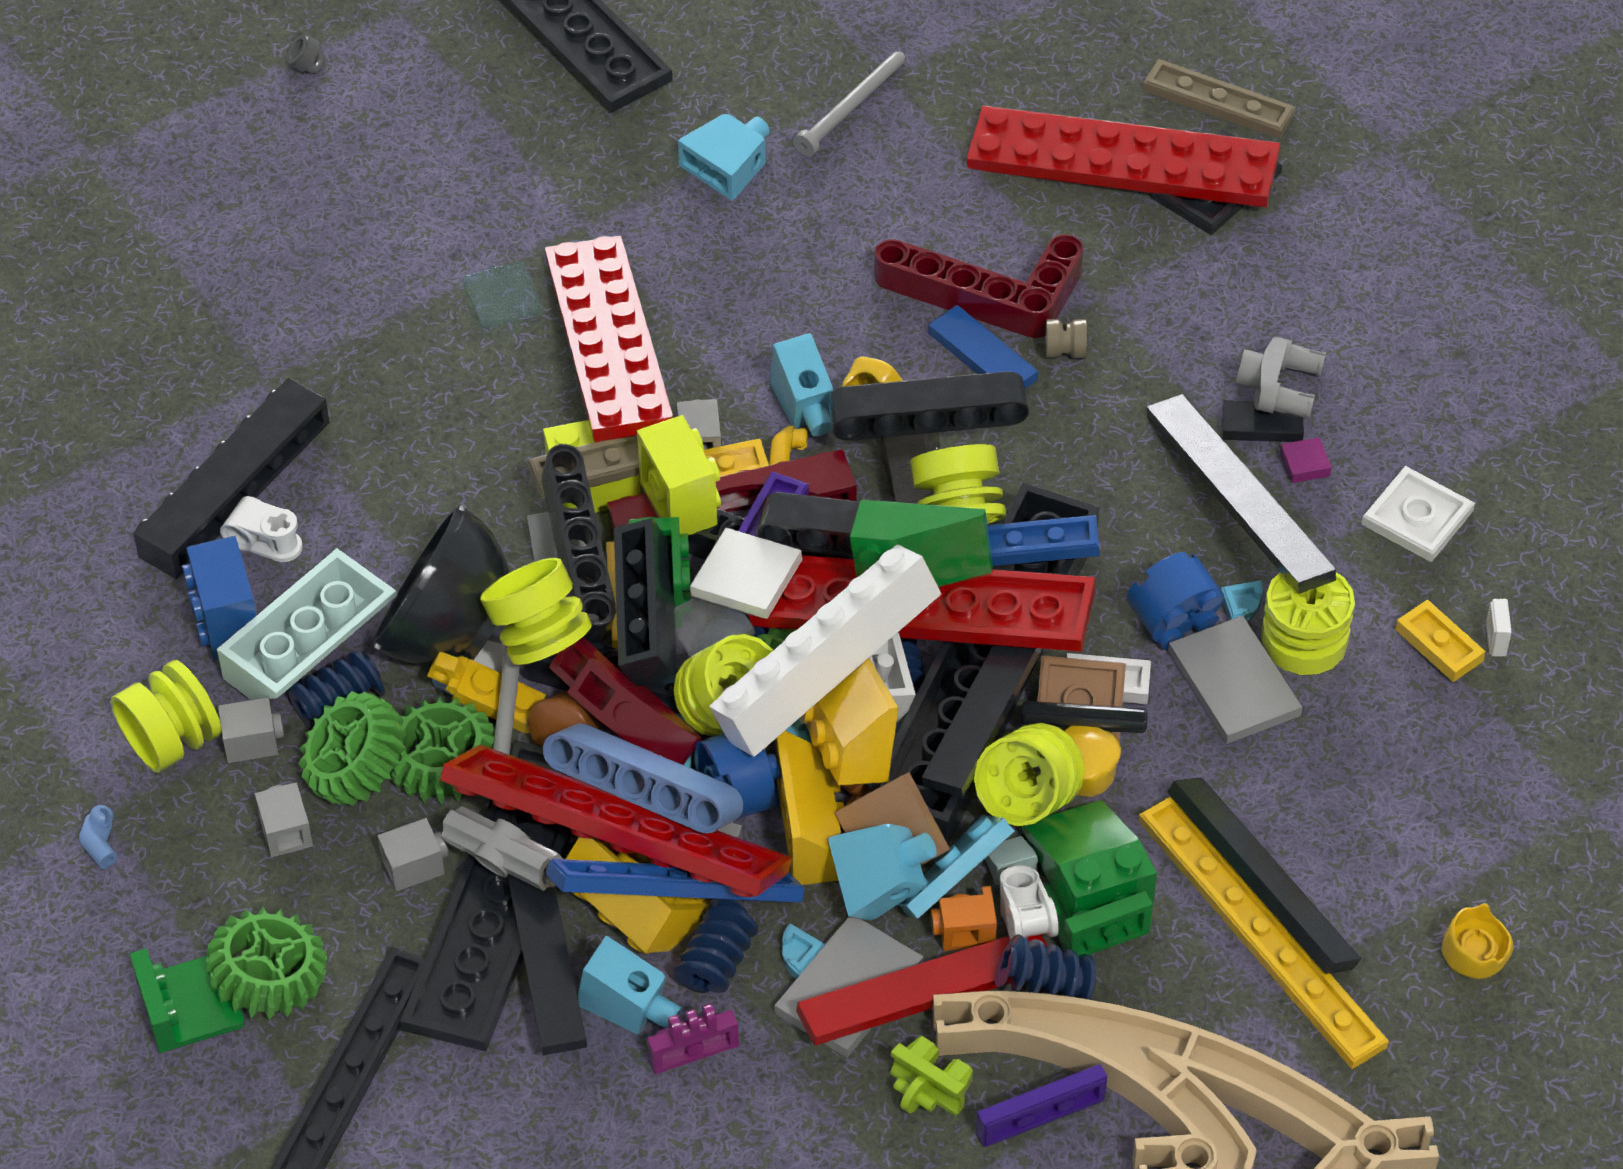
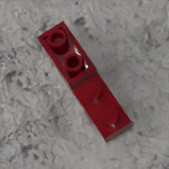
M584 637L560 651L549 666L570 687L567 692L570 696L629 743L684 765L694 751L696 743L702 739L646 686H636Z

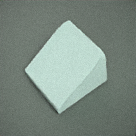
M1023 836L1003 841L985 858V861L995 884L998 885L1000 884V874L1008 867L1024 865L1037 871L1038 858Z

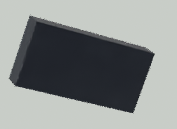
M1223 400L1222 440L1296 442L1303 440V417L1278 411L1269 413L1255 409L1254 401Z

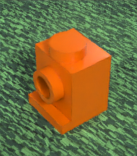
M991 886L982 887L981 895L957 894L950 898H940L939 909L930 910L933 936L941 935L943 951L968 949L996 940L997 921Z

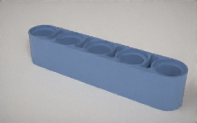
M573 724L550 735L544 742L543 754L545 760L555 770L701 833H713L737 820L743 812L742 797L731 785L587 724Z

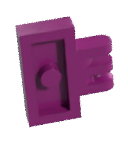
M710 1003L702 1006V1016L700 1017L697 1016L694 1009L685 1012V1022L682 1023L678 1015L668 1017V1028L662 1029L656 1035L647 1038L648 1058L654 1074L738 1047V1022L733 1011L729 1010L720 1014L715 1013Z

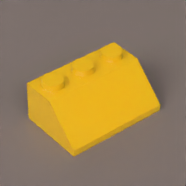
M868 658L804 713L799 720L802 724L806 725L810 732L813 746L818 747L822 754L825 768L830 769L838 785L888 782L899 707L872 661Z
M784 731L776 738V759L780 768V778L777 779L788 856L792 857L790 865L791 875L802 885L839 881L828 838L841 834L840 828H843L835 814L836 811L844 807V802L835 801L834 793L840 792V785L837 784L830 769L825 768L822 754L817 746H813L812 743Z
M579 837L566 860L653 864L648 856L637 852L624 853L617 851L610 846L611 843L598 838L588 839ZM572 892L575 896L589 901L599 910L597 914L605 923L620 929L628 937L627 942L629 945L644 954L670 951L696 930L697 926L703 921L704 913L710 908L711 902L709 898Z

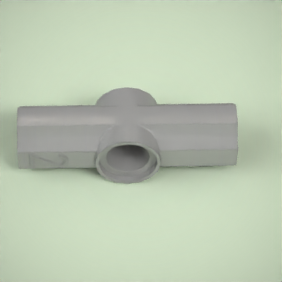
M463 806L456 810H450L443 820L441 837L451 846L474 856L479 863L495 874L502 877L510 874L542 891L548 887L555 886L553 881L546 875L548 862L552 859L563 858L554 850L530 840L523 831L503 819H498L497 822H494Z

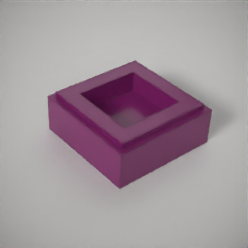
M1320 437L1281 444L1280 455L1291 483L1319 479L1331 475L1332 467Z

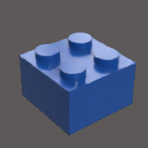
M236 535L186 547L190 564L182 565L188 590H190L187 592L192 613L197 621L196 626L201 646L210 645L214 660L219 659L217 648L257 616L254 598Z

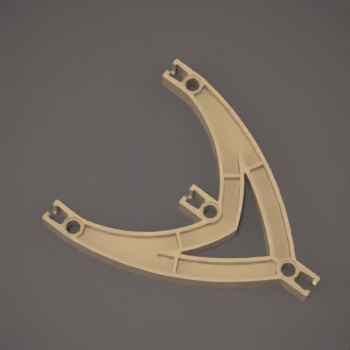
M981 991L933 995L932 1020L934 1031H936V1047L939 1049V1056L1002 1052L1042 1060L1077 1073L1101 1064L1108 1076L1106 1087L1134 1103L1172 1135L1135 1138L1132 1159L1134 1169H1148L1147 1167L1193 1169L1185 1165L1188 1163H1196L1202 1167L1198 1169H1253L1257 1150L1241 1125L1224 1104L1267 1124L1322 1158L1321 1162L1314 1169L1437 1168L1439 1159L1437 1145L1429 1146L1430 1139L1434 1134L1431 1117L1374 1121L1331 1091L1290 1067L1251 1048L1198 1027L1120 1005L1060 995L1014 991ZM986 1020H994V1021H996V1022H998V1023H995V1024H987V1023H985V1022H983V1021H986ZM1418 1146L1420 1147V1150H1401L1405 1148H1412ZM1368 1150H1378L1383 1155H1374Z

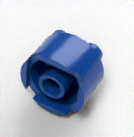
M1186 552L1175 553L1152 565L1145 571L1149 578L1141 586L1135 581L1126 596L1128 604L1153 640L1159 643L1164 650L1168 649L1170 642L1183 638L1184 633L1194 628L1199 632L1213 627L1219 620L1216 612L1224 599L1223 592L1197 555L1192 553V557L1189 558Z
M725 734L710 737L696 743L695 764L697 771L731 785L741 795L743 812L738 819L779 806L780 801L774 780L780 778V768L774 754L766 755L763 749L753 757L730 743Z

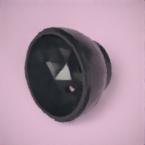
M458 505L457 508L455 507L448 514L414 564L374 636L373 647L378 651L395 659L419 664H432L439 652H444L457 658L462 656L474 660L497 627V625L492 624L480 599L481 594L501 577L509 574L508 565L503 550L494 534L481 519L467 508Z

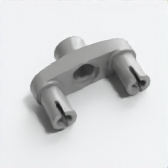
M1275 336L1268 344L1264 354L1244 349L1236 383L1255 388L1254 405L1257 410L1269 413L1278 411L1309 419L1315 395L1281 387L1278 378L1280 371H1285V368L1320 376L1326 352L1294 345L1292 340Z

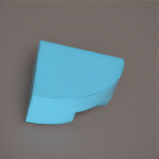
M1261 580L1221 587V591L1224 594L1223 604L1229 620L1243 615L1246 621H1248L1256 614L1260 607L1259 602L1262 599L1263 588Z
M789 924L783 935L782 959L791 976L797 979L825 944L794 925Z

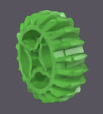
M351 691L347 698L338 696L333 707L325 705L324 714L320 718H313L315 722L313 729L305 732L308 738L307 743L299 748L304 754L298 763L303 769L301 777L306 781L308 787L313 790V793L333 804L336 803L341 806L344 803L354 806L358 800L368 801L371 791L381 792V783L385 779L392 780L391 770L394 766L401 765L397 757L398 754L406 749L402 744V740L407 734L402 728L404 720L399 717V714L387 701L365 691L362 694Z
M439 696L434 704H429L423 698L418 709L407 705L405 716L399 715L404 720L402 728L407 732L402 740V744L406 749L398 754L397 757L401 765L394 766L390 772L393 782L397 788L404 787L408 797L419 792L420 798L424 803L431 795H436L437 800L442 805L445 795L451 794L459 802L462 794L454 789V785L440 781L443 765L464 754L466 748L472 744L474 745L473 748L481 744L493 749L495 738L493 724L489 723L485 711L477 713L473 702L462 707L457 697L451 703H445L443 698ZM420 739L421 742L415 746L416 750L408 754L411 747Z
M263 906L258 915H253L245 909L243 914H241V919L230 916L225 926H218L214 933V939H211V943L208 944V958L206 959L205 968L207 975L210 976L209 983L211 989L219 990L220 1002L232 1000L234 1013L243 1007L249 1009L251 1019L257 1014V1011L265 1012L270 1020L274 1016L275 1011H280L288 1017L293 1007L303 1010L305 1005H307L308 999H315L319 992V987L325 980L326 970L324 968L326 967L327 955L326 951L322 950L321 936H313L312 924L300 926L298 914L289 919L285 918L282 908L275 915L267 914ZM248 948V950L241 953V956L233 958L237 953ZM300 967V969L293 975L287 978L284 977L286 975L291 974L292 969Z

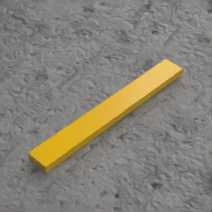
M1171 797L1139 814L1138 822L1351 1069L1387 1049L1388 1039L1333 976L1325 974Z

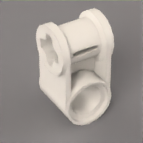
M243 497L220 528L223 538L236 535L240 550H248L278 562H289L296 559L303 549L302 540L296 534L298 523L295 514L288 509L275 507L254 497Z
M1015 865L1003 870L1000 874V911L1007 926L1010 940L1018 934L1025 937L1046 933L1049 937L1057 936L1058 918L1055 905L1051 897L1048 896L1038 872L1024 865Z

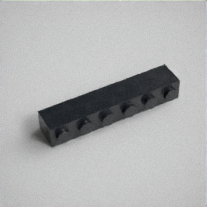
M287 378L278 389L272 390L266 397L265 402L253 414L246 416L241 422L240 427L227 440L221 441L214 453L201 466L195 467L188 479L175 492L168 494L162 505L149 518L141 521L133 533L138 557L177 579L183 573L182 565L190 564L186 547L216 540L221 535L220 528L239 501L246 496L257 498L330 423L326 398L290 378Z

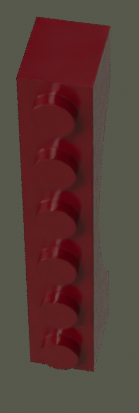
M843 449L821 452L813 456L791 461H781L756 469L741 470L734 474L720 476V481L716 482V488L721 499V507L717 509L728 513L751 509L772 471L808 483V496L857 502V485ZM646 493L626 496L619 500L607 502L609 528L613 540L614 528L629 524V519L659 518Z

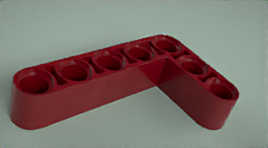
M1069 234L1053 237L1028 281L1023 282L900 240L888 239L880 242L875 248L874 278L875 282L884 289L946 310H950L958 305L976 320L1026 337L1039 338L1045 336L1046 319L1058 318L1081 276L1083 244L1079 238Z

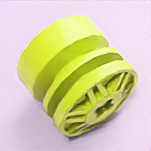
M975 444L949 447L920 454L910 460L914 488L933 490L934 492L933 495L919 500L917 504L985 509L987 524L997 522L1006 517L1005 505L990 503L1002 498V489L983 486L982 482L988 481L1000 473L995 446Z
M547 558L527 564L501 577L481 594L480 600L492 624L497 626L507 625L500 633V640L503 645L509 646L507 648V655L511 663L521 665L545 659L571 646L591 629L592 622L588 614L581 611L583 604L580 598L574 596L565 597L572 590L573 583L561 559Z
M1336 572V581L1300 594L1281 573L1271 580L1266 594L1261 641L1262 646L1273 663L1285 671L1299 675H1312L1333 669L1344 658L1348 647L1350 625L1355 607L1353 589L1346 579Z
M739 634L727 636L685 660L676 674L673 691L677 708L686 723L699 733L711 737L724 734L709 706L728 687L734 685L752 670L759 660L767 657L774 650L759 638Z
M172 660L165 664L162 672L154 671L149 674L150 690L141 683H134L112 696L110 701L113 714L126 740L148 768L156 773L164 771L183 759L184 750L182 742L191 749L198 750L203 746L204 739L212 741L219 737L222 732L219 717L207 692L192 672L178 660Z
M1045 723L1025 725L985 748L976 762L974 774L977 797L988 813L994 817L1004 818L1008 824L1014 826L1035 824L1071 802L1079 792L1085 772L1082 753L1073 738L1059 727ZM1033 767H1039L1041 772L1035 773Z

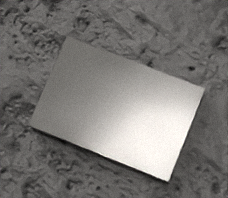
M1243 615L1169 643L1168 652L1226 744L1301 716V704Z
M848 917L774 1005L775 1014L806 1032L796 1012L797 1002L923 963L924 956L862 919ZM872 1028L824 1044L848 1058Z

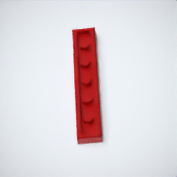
M1041 934L1027 937L1029 942L1036 939L1042 941L1045 947L1048 946ZM1006 936L797 1002L796 1012L813 1045L817 1046L933 1009V995L981 992L998 988L995 984L996 969L1001 954L1010 941V937ZM1008 977L1004 986L1011 984V977Z

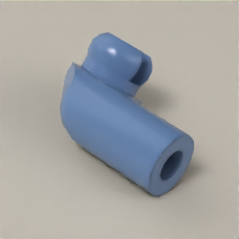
M97 805L86 816L79 834V841L101 869H106L114 864L118 858L117 853L107 843L112 829L114 814L107 806Z

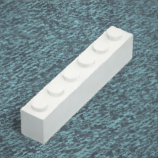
M898 544L891 550L886 551L861 576L853 579L846 589L832 601L822 606L817 614L798 630L788 635L781 645L767 657L759 660L752 670L734 685L728 687L709 706L728 741L755 757L937 599L941 592L923 557Z

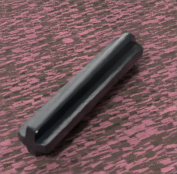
M1025 701L1022 705L1021 721L1023 725L1045 723L1059 728H1069L1071 725L1100 727L1105 731L1144 733L1147 729L1148 713L1144 708Z

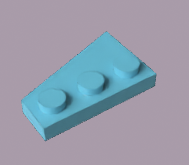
M981 815L949 847V851L935 859V864L923 875L925 879L924 887L898 905L908 916L918 919L1014 832L1013 828L1004 818Z

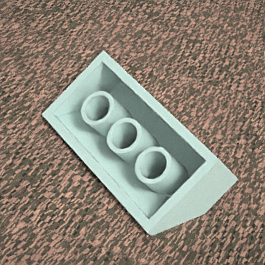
M338 548L335 549L217 648L223 679L250 700L269 697V699L278 698L397 596L396 590Z

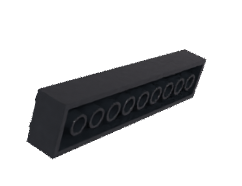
M1022 483L1002 524L1096 515L1098 528L1100 507ZM1087 557L993 566L992 570L1079 576ZM943 641L894 739L888 782L872 783L867 793L869 794L909 772L948 847L975 793L974 778L964 797L961 798L923 787L922 776L993 645ZM1043 649L1041 650L1035 664L1033 665L1027 679L1025 680L1018 696L1016 697L993 743L1001 738Z

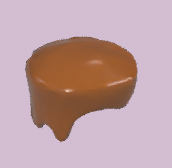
M563 691L537 702L531 708L527 720L531 739L535 745L543 746L545 740L550 735L573 724L583 723L600 730L601 721L567 693L568 691Z

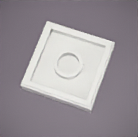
M1405 466L1362 518V525L1432 562L1474 511L1475 503Z
M725 528L690 585L691 596L768 619L801 563L802 552L796 548Z

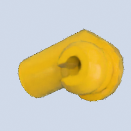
M791 425L778 432L772 439L769 465L781 461H790V452H792L793 448L804 450L807 447L808 431L805 428L796 429L794 425Z

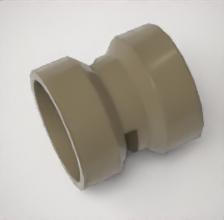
M1046 319V358H1059L1062 353L1070 354L1073 358L1085 359L1087 348L1086 319H1074L1071 323L1062 324L1059 319Z

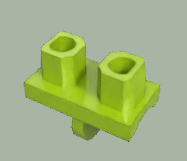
M919 1036L907 1048L900 1043L897 1044L891 1051L894 1063L890 1074L897 1078L893 1088L904 1095L901 1100V1109L911 1114L919 1106H922L932 1112L936 1105H939L957 1116L964 1108L965 1093L972 1082V1067L959 1059H953L944 1071L933 1065L939 1058V1049L933 1042L923 1036Z

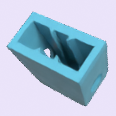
M723 114L678 140L679 166L730 200H734L766 163V140L764 138L770 133L769 127L762 118L757 116L748 123L743 124L730 114Z
M811 333L773 344L769 384L790 424L794 425V428L807 425L812 436H821L828 433L832 429L828 397L833 391V387Z
M882 824L828 838L848 916L870 921L880 917L924 887L925 879L920 863L934 858L937 854L935 843L929 834L922 833L913 837L909 828L894 824Z
M605 936L583 969L578 993L579 1006L631 1032L639 1034L648 1019L663 1028H668V1017L674 1015L679 1017L682 1011L681 1006L662 996L666 976L608 936Z

